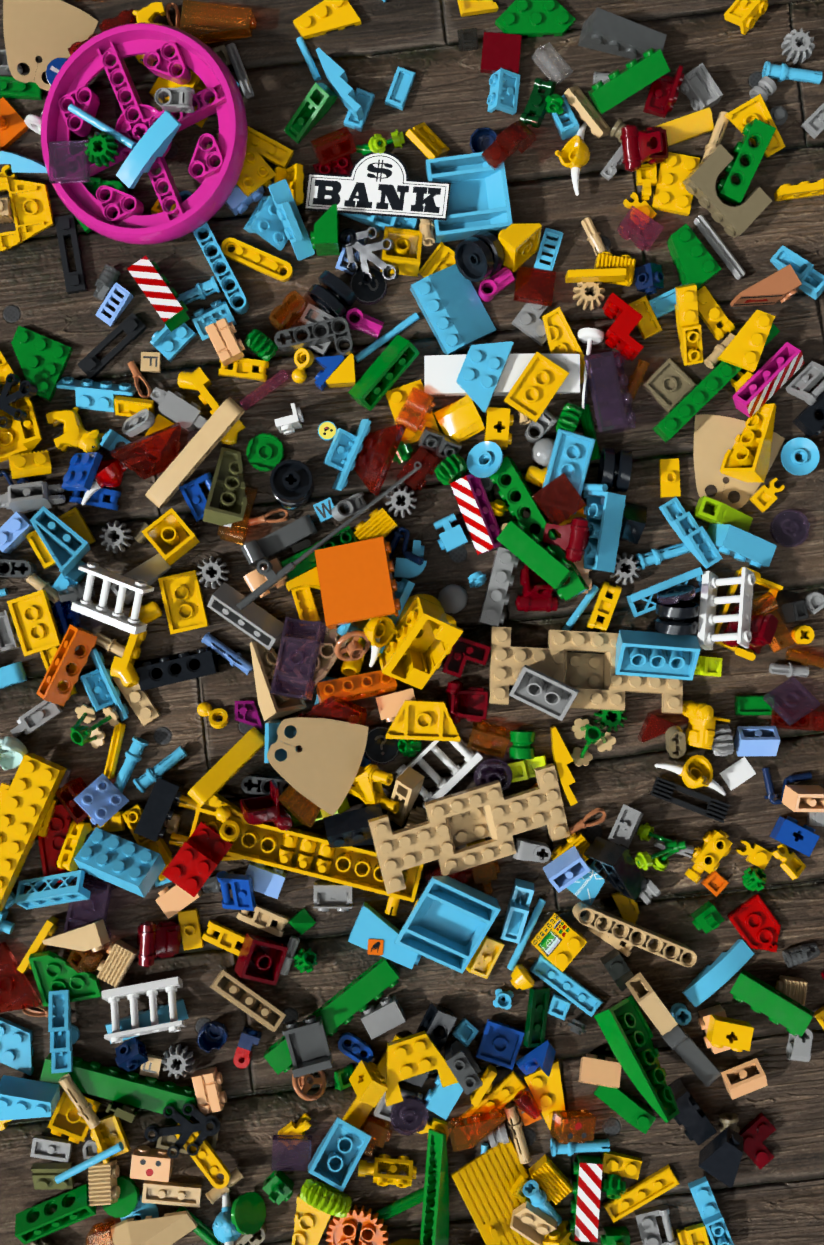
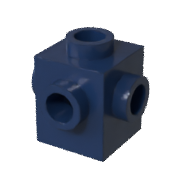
M650 262L635 268L637 291L645 292L646 295H652L657 293V290L664 288V274L661 265Z
M136 1037L123 1042L122 1045L115 1048V1061L117 1065L128 1072L137 1069L138 1066L149 1061L145 1044Z

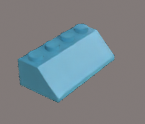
M619 629L616 643L615 675L692 681L701 650L697 636Z

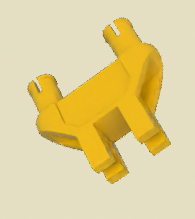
M369 764L365 767L360 766L354 778V786H351L348 793L360 798L367 806L381 804L383 810L394 814L400 808L398 801L386 798L382 784L387 786L392 784L393 774L380 770L374 764Z

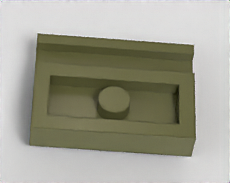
M114 1101L109 1103L105 1111L107 1113L113 1111L115 1112L114 1116L130 1123L136 1119L138 1114L135 1111L136 1107L127 1104L117 1107Z
M72 1162L33 1163L31 1171H33L34 1189H73L75 1185L74 1176L59 1184L55 1182V1176L70 1169Z

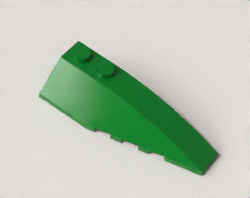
M631 995L594 1015L623 1070L649 1105L665 1123L680 1114L672 1089L666 1084L667 1075L665 1069L661 1068L657 1058L660 1055L658 1049H654L651 1040L653 1034L633 996Z

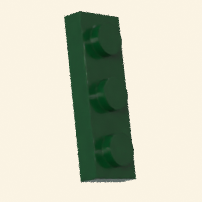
M532 987L529 991L523 1044L527 1048L538 1047L545 1040L550 989L547 987Z

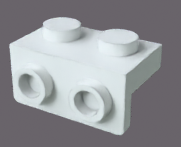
M290 403L293 415L274 419L276 428L280 433H284V435L295 433L296 429L302 428L301 422H304L303 414L300 407H296L295 403Z

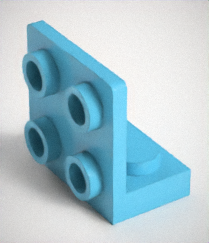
M262 196L243 229L248 233L258 234L277 250L281 251L288 241L284 232V225L277 215V208L272 196Z

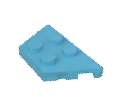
M512 341L471 345L456 380V383L484 413L488 409L514 345Z
M0 1017V1063L31 1076L34 1072V1067H32V1031Z

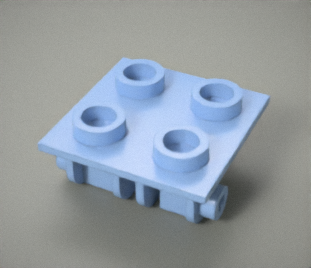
M103 773L73 799L91 817V823L94 825L98 824L100 827L129 802Z

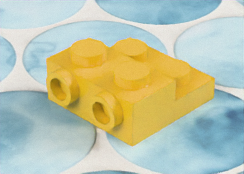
M65 1090L47 1128L51 1129L50 1133L59 1137L62 1134L69 1136V1141L79 1144L80 1141L85 1142L90 1128L83 1117L78 1115L77 1108ZM84 1096L87 1102H91L93 1105L92 1109L96 1114L101 1103Z

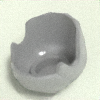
M542 438L535 442L531 449L532 460L540 466L547 467L555 440Z
M450 584L439 592L438 600L446 613L455 614L466 607L468 595L461 585Z

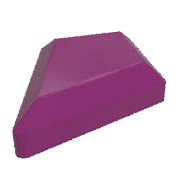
M235 701V720L262 729L263 725L255 701Z

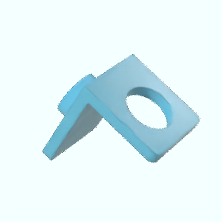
M109 429L104 434L100 443L101 446L123 460L126 459L134 446L132 442L112 429ZM125 442L126 450L118 452L116 450L117 443Z

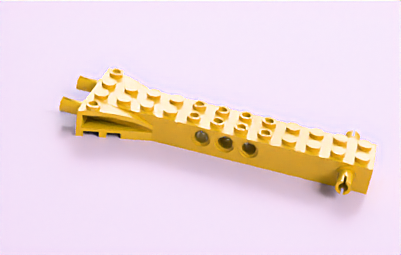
M218 793L203 807L198 805L191 797L182 795L180 798L179 807L195 810L196 813L189 837L172 832L171 840L169 841L170 845L182 847L201 821L219 832L222 822L217 820L215 812L217 808L226 806L231 811L229 820L239 825L240 833L234 841H231L234 844L222 861L248 860L386 895L389 898L385 913L390 915L391 907H393L392 916L397 915L400 899L410 902L415 901L424 864L403 870L406 889L387 894L375 848L364 845L331 848L325 835L293 827L288 831L280 830L273 822H263L260 825L249 824L244 819L241 809ZM225 830L226 834H232L230 830Z

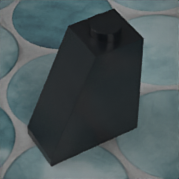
M729 1127L725 1128L700 1151L698 1166L731 1188L742 1158L744 1137Z

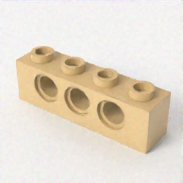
M224 970L220 971L210 986L214 991L272 1032L277 1030L286 1014Z

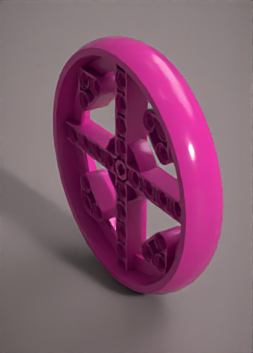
M141 22L116 26L101 32L82 44L67 59L55 76L46 97L42 113V155L47 174L57 195L67 209L88 228L102 236L128 244L151 245L165 243L181 238L204 225L220 210L234 190L244 165L247 150L248 124L246 110L238 85L229 68L208 45L197 37L173 26L159 23ZM175 51V54L170 57V54ZM145 54L143 58L144 65L154 75L180 85H185L191 80V69L207 87L193 95V107L198 105L195 112H170L175 118L180 114L178 121L181 123V126L177 132L217 113L219 124L218 140L213 135L205 133L200 136L188 171L196 181L202 184L185 201L181 199L164 158L171 148L172 141L163 156L156 158L148 175L163 212L152 215H142L144 205L141 201L130 194L112 187L100 186L96 191L97 199L89 192L82 181L125 160L132 149L127 146L124 147V144L115 139L119 146L116 149L119 155L113 157L116 163L109 161V167L104 165L98 167L95 163L91 164L88 159L89 157L84 151L72 157L70 132L72 131L80 137H85L90 133L92 125L68 111V106L72 103L93 117L96 116L100 99L87 86L94 77L105 69L123 112L117 120L115 130L138 143L143 134L165 112L153 106L142 104L124 61V58ZM182 70V73L177 76L178 71ZM131 96L130 101L126 102L127 98ZM212 97H215V100L212 103H209L210 99ZM139 114L138 118L134 120L135 115ZM213 142L212 147L207 149L208 143ZM220 160V164L214 167L215 162ZM161 168V172L156 175L157 169ZM203 168L202 174L197 176V172ZM169 186L168 191L163 193L164 188ZM110 193V198L106 200V196ZM135 203L134 208L130 210V205ZM176 203V208L171 211V206ZM118 211V215L113 218L114 213Z

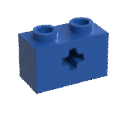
M788 815L786 819L779 816L770 837L810 857L820 836L814 834L815 829L805 824L803 827L797 825L798 821ZM794 832H796V833L798 834L797 837H794V836H793V833H794Z

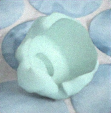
M5 736L0 738V766L5 771L19 767L24 754L28 753L26 746L16 737Z

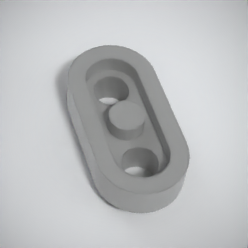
M143 409L132 415L124 422L122 432L129 437H134L152 427L155 422L154 413L148 409Z

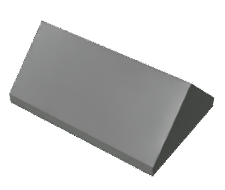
M524 665L516 678L509 696L562 721L579 691Z

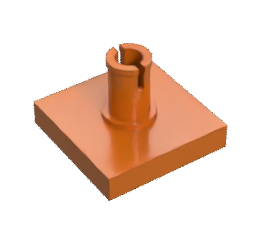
M2 97L0 99V150L5 151L30 128L25 124L24 119Z

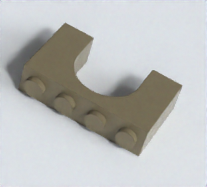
M720 144L702 160L682 183L685 185L686 190L698 199L699 204L711 213V217L724 227L726 234L735 238L752 224L772 200L760 187L752 190L735 207L724 204L718 198L715 189L717 177L734 159Z

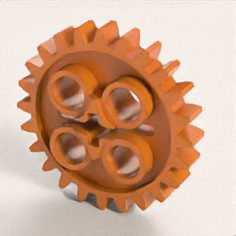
M354 1205V1209H350L346 1217L333 1216V1220L330 1219L326 1232V1241L329 1242L328 1245H354L358 1223L361 1222L362 1226L358 1245H388L389 1233L387 1232V1225H383V1218L378 1220V1212L372 1215L371 1208L366 1212L364 1206L361 1207V1210H358L357 1205Z

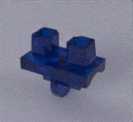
M71 601L56 602V606L51 609L54 618H60L61 624L57 625L59 634L65 635L70 624L79 627V616L83 614L71 610Z

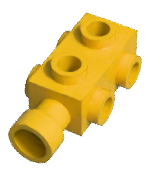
M721 829L719 832L716 830L708 831L703 837L705 842L701 847L697 846L693 854H691L693 856L691 861L695 864L691 869L688 868L685 875L697 884L704 871L709 874L714 872L719 867L721 858L727 856L731 851L730 846L733 843L728 840L730 836ZM721 841L722 845L717 848V843ZM710 857V861L706 864L705 859Z
M381 1154L379 1157H375L374 1163H369L367 1160H359L358 1177L371 1175L373 1176V1183H377L379 1186L390 1184L396 1185L399 1188H406L412 1185V1179H416L417 1167L413 1166V1160H409L407 1156L390 1159L389 1155Z

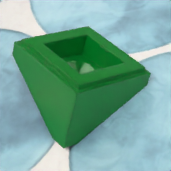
M303 908L288 923L302 935L316 921Z
M352 1064L335 1071V1089L342 1091L352 1086L349 1081L350 1076L354 1072Z

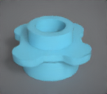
M482 571L471 574L468 577L470 588L482 586L487 580L486 574H483Z
M501 988L496 989L493 1005L506 1010L510 1009L512 1006L511 998L514 997L511 990L503 991Z

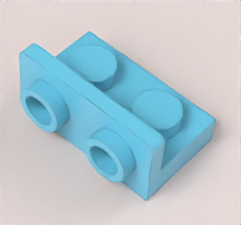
M500 68L491 75L489 79L490 92L487 98L488 112L492 113L495 110H499L511 115L516 113L521 75Z
M217 300L210 304V308L206 310L201 308L193 312L194 316L191 319L202 341L209 338L205 327L216 323V321L222 318H226L228 323L232 321L233 325L237 324L225 300L222 302Z
M185 323L172 332L165 324L161 331L158 330L153 334L150 343L171 362L196 336V333Z

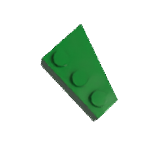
M687 223L669 237L666 243L673 263L676 265L678 277L682 285L695 283L698 290L720 272L721 267Z

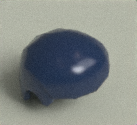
M488 127L478 128L471 135L470 147L473 153L499 150L500 140L498 134L493 129Z
M217 1021L206 1022L198 1033L197 1043L200 1049L208 1053L213 1049L220 1050L228 1038V1031L225 1025Z

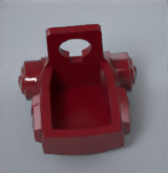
M629 124L621 128L622 135L620 140H622L624 159L622 161L626 171L634 172L641 168V163L658 164L668 158L666 129L648 127L645 131L638 130L637 126Z
M580 516L573 518L571 523L562 526L546 523L543 542L562 548L566 551L565 558L572 562L581 561L582 555L585 553L584 550L589 542L588 520ZM556 529L561 534V538L551 540L549 538V531Z
M525 564L520 571V584L523 586V595H518L515 600L517 611H557L559 600L557 596H553L554 588Z
M735 607L731 614H739V607ZM771 613L751 615L750 631L752 639L749 648L756 654L760 653L762 646L771 644L779 621ZM729 622L724 633H737L738 622ZM722 641L729 647H737L739 645L737 641Z
M458 680L448 682L446 688V707L454 724L460 723L461 718H467L469 722L487 720L489 691L475 686L469 689L463 688V683Z
M270 780L269 796L240 800L241 811L247 823L260 825L263 822H274L276 827L285 831L292 827L291 816L286 812L283 803L279 800V789L274 780Z
M153 921L141 923L138 926L137 945L139 946L138 964L143 967H150L154 965L156 957L167 958L178 954L181 941L180 925L174 921L159 922L158 925Z

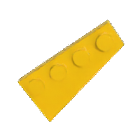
M560 307L542 316L550 354H580L581 384L584 382L585 356ZM589 366L588 379L594 377V374H593V372H592L590 366Z

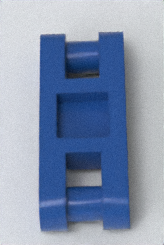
M101 488L89 498L85 505L118 511L119 505H117L121 492ZM73 491L69 502L81 504L83 499L80 498L81 491ZM106 495L111 496L109 503L104 502Z

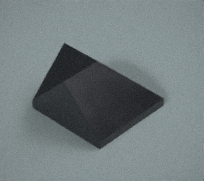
M625 502L619 540L638 544L646 525L647 507Z

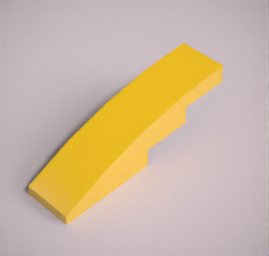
M552 726L550 727L551 749L556 773L569 805L573 806L578 802L569 785L576 781L567 764L573 762V759L556 727Z

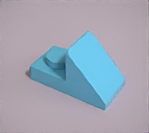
M80 560L65 577L61 573L52 585V588L61 591L67 589L69 585L80 583L86 572L78 570V567L86 565V563Z

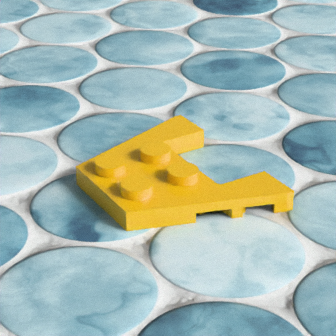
M0 177V192L8 191L16 227L15 231L0 233V251L5 252L55 224L47 185Z
M425 1031L387 1043L386 1085L388 1088L385 1096L386 1107L403 1101L398 1084L399 1081L437 1069L442 1087L458 1083L445 1059Z

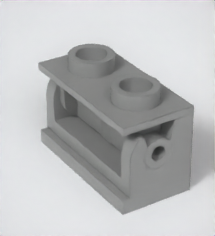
M703 63L684 75L680 85L681 92L687 95L690 105L695 111L708 107L712 108L719 103L723 96V93Z
M10 610L0 612V653L21 648Z
M623 804L608 840L618 845L623 844L629 848L644 814Z
M331 881L314 882L313 908H318V911L322 912L329 911V909L346 912L352 909L353 887Z
M387 996L380 1001V1004L368 1006L361 1013V1021L372 1040L406 1022V1015L396 1000V996Z

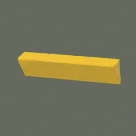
M708 107L654 127L666 129L668 146L713 131L714 124L711 109Z

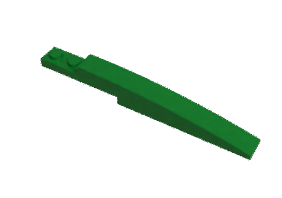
M429 1129L420 1245H449V1176L446 1134Z

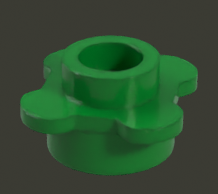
M559 94L546 96V112L562 114L564 111L562 108L564 103L562 96Z

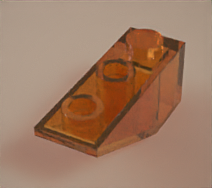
M492 1109L489 1113H474L470 1117H455L448 1121L453 1152L470 1149L477 1145L506 1120L504 1109Z

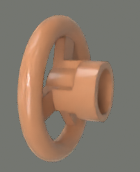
M351 631L339 638L334 652L337 658L342 661L359 660L368 652L371 642L367 639L364 631ZM360 636L365 639L364 647L358 642ZM352 637L351 642L341 648L342 644Z
M323 1070L318 1071L320 1078H314L311 1074L294 1078L292 1074V1085L300 1098L306 1101H314L323 1095L326 1089V1076ZM313 1085H320L317 1093L313 1095L307 1094Z

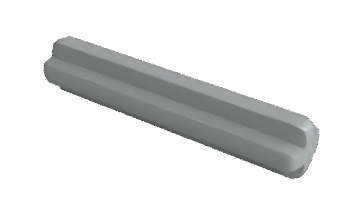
M235 43L227 44L226 50L245 99L253 98L254 91Z

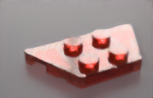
M178 422L110 451L111 456L124 463V466L128 469L135 471L142 479H147L161 473L179 455L181 425Z
M402 424L369 433L356 461L355 472L369 491L376 496L380 492L406 427Z
M331 696L323 703L313 706L312 711L306 714L300 713L297 717L326 718L365 726L367 711L364 707Z
M6 942L0 943V1013L41 1006L42 1002L24 973L17 970L19 964Z

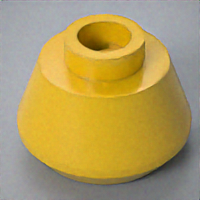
M516 965L511 973L512 979L510 982L517 990L519 988L526 990L534 987L535 981L523 965Z

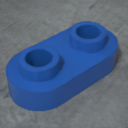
M350 1032L343 1033L339 1037L338 1048L342 1053L358 1064L361 1060L367 1063L372 1061L373 1049L369 1044ZM349 1039L351 1044L347 1045L344 1041ZM362 1050L367 1051V1054L362 1055L360 1052Z

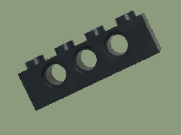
M824 391L816 398V402L812 406L808 405L792 421L808 438L814 434L818 436L824 430ZM815 411L820 413L821 420L816 419Z
M208 648L199 649L197 654L190 655L189 652L178 654V658L171 660V657L159 659L160 663L152 664V661L141 663V667L136 668L140 678L139 685L141 691L219 673L214 650L209 651ZM194 659L200 661V667L197 670L192 667ZM176 663L180 664L182 668L179 674L173 671V666ZM157 668H160L163 672L160 679L154 674Z
M431 1002L416 1033L425 1031L440 1052L446 1044L451 1029L455 1026L457 1017L450 1009ZM429 1072L403 1081L422 1087L429 1077Z

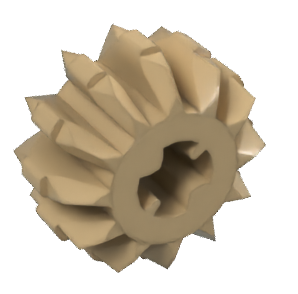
M594 282L577 283L578 287L573 289V292L576 293L573 295V300H578L576 305L580 306L582 304L583 310H586L587 306H589L591 311L594 310V305L600 307V301L605 299L603 295L605 288H599L602 282L597 284Z

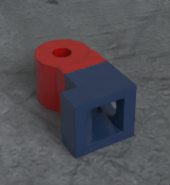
M244 1026L233 1058L236 1067L243 1069L249 1065L252 1058L253 1044L258 1046L262 1032Z

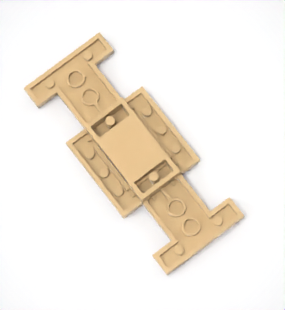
M491 627L489 704H509V686L514 685L524 665L578 690L579 692L570 708L624 711L625 692L662 694V713L682 714L683 680L615 675L616 643L619 633L549 630L548 648L511 646V627ZM567 651L599 652V653H604V654L575 653V652H567Z
M551 763L534 769L538 787L503 797L501 784L496 780L424 802L427 821L392 832L387 814L369 819L368 823L387 894L406 889L403 870L437 859L442 875L447 876L516 854L513 835L547 825L552 842L569 837L570 832L555 765ZM489 836L492 838L490 840L478 844H474L459 850H455V847L470 842H474Z

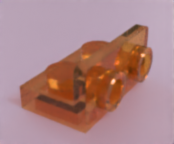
M485 721L473 722L467 749L504 758L510 740V730L504 726L488 724Z

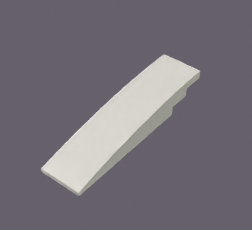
M535 353L509 354L493 396L508 395ZM540 353L569 372L556 394L580 393V354ZM467 354L424 356V394L445 396L468 395L456 383Z

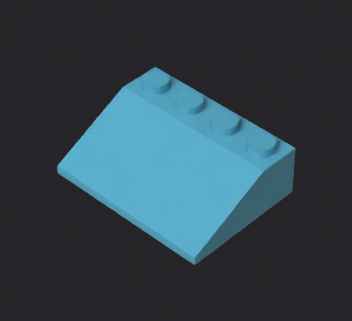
M456 264L433 273L411 285L410 291L444 355H452L496 331L473 284L460 273Z

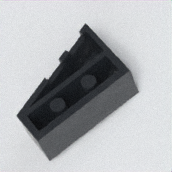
M165 776L158 777L134 833L155 842L159 838L163 839L167 831L165 826L174 815V807L179 802L185 785Z
M381 804L323 818L330 847L374 845L368 820L383 815Z
M597 836L584 855L587 858L594 859L597 863L595 867L598 870L603 869L608 875L606 879L621 895L636 900L648 883L643 876V871L637 867L635 859L632 858L629 853L630 850L625 845H617Z
M680 1078L669 1084L668 1086L672 1089L680 1112L674 1119L679 1126L682 1124L685 1127L684 1133L689 1140H694L699 1146L717 1133V1131Z

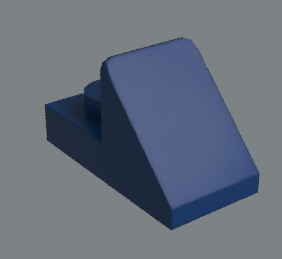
M343 355L315 358L316 362L325 369L324 371L321 370L315 377V385L321 391L327 386L325 381L345 360Z
M547 1040L517 1060L516 1064L526 1076L534 1073L537 1068L541 1067L543 1072L549 1077L556 1050Z

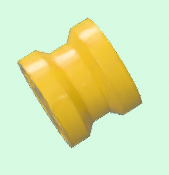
M806 625L796 626L791 631V638L796 644H809L815 636L813 629Z

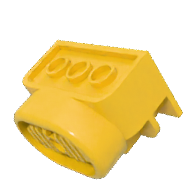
M428 594L410 596L395 625L400 630L399 633L394 634L392 639L386 644L382 654L379 653L378 655L381 671L385 675L422 690L433 673L440 668L446 655L450 654L453 645L464 631L456 626L455 618L445 613L441 603L435 597Z

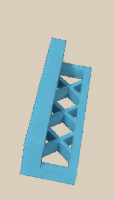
M701 567L626 596L634 618L656 609V603L651 601L653 594L675 585L683 586L680 584L682 582H685L684 585H687L688 581L696 577L699 588L670 598L680 600L700 592L702 584L701 575L703 574ZM640 599L647 602L644 610L637 612L633 602Z
M78 870L19 881L14 903L28 910L90 899L91 891L83 887L85 871ZM77 877L76 885L70 886L69 883ZM59 880H62V884L55 889L53 886ZM43 883L47 884L42 891H38V888ZM30 885L31 889L24 894L25 886Z

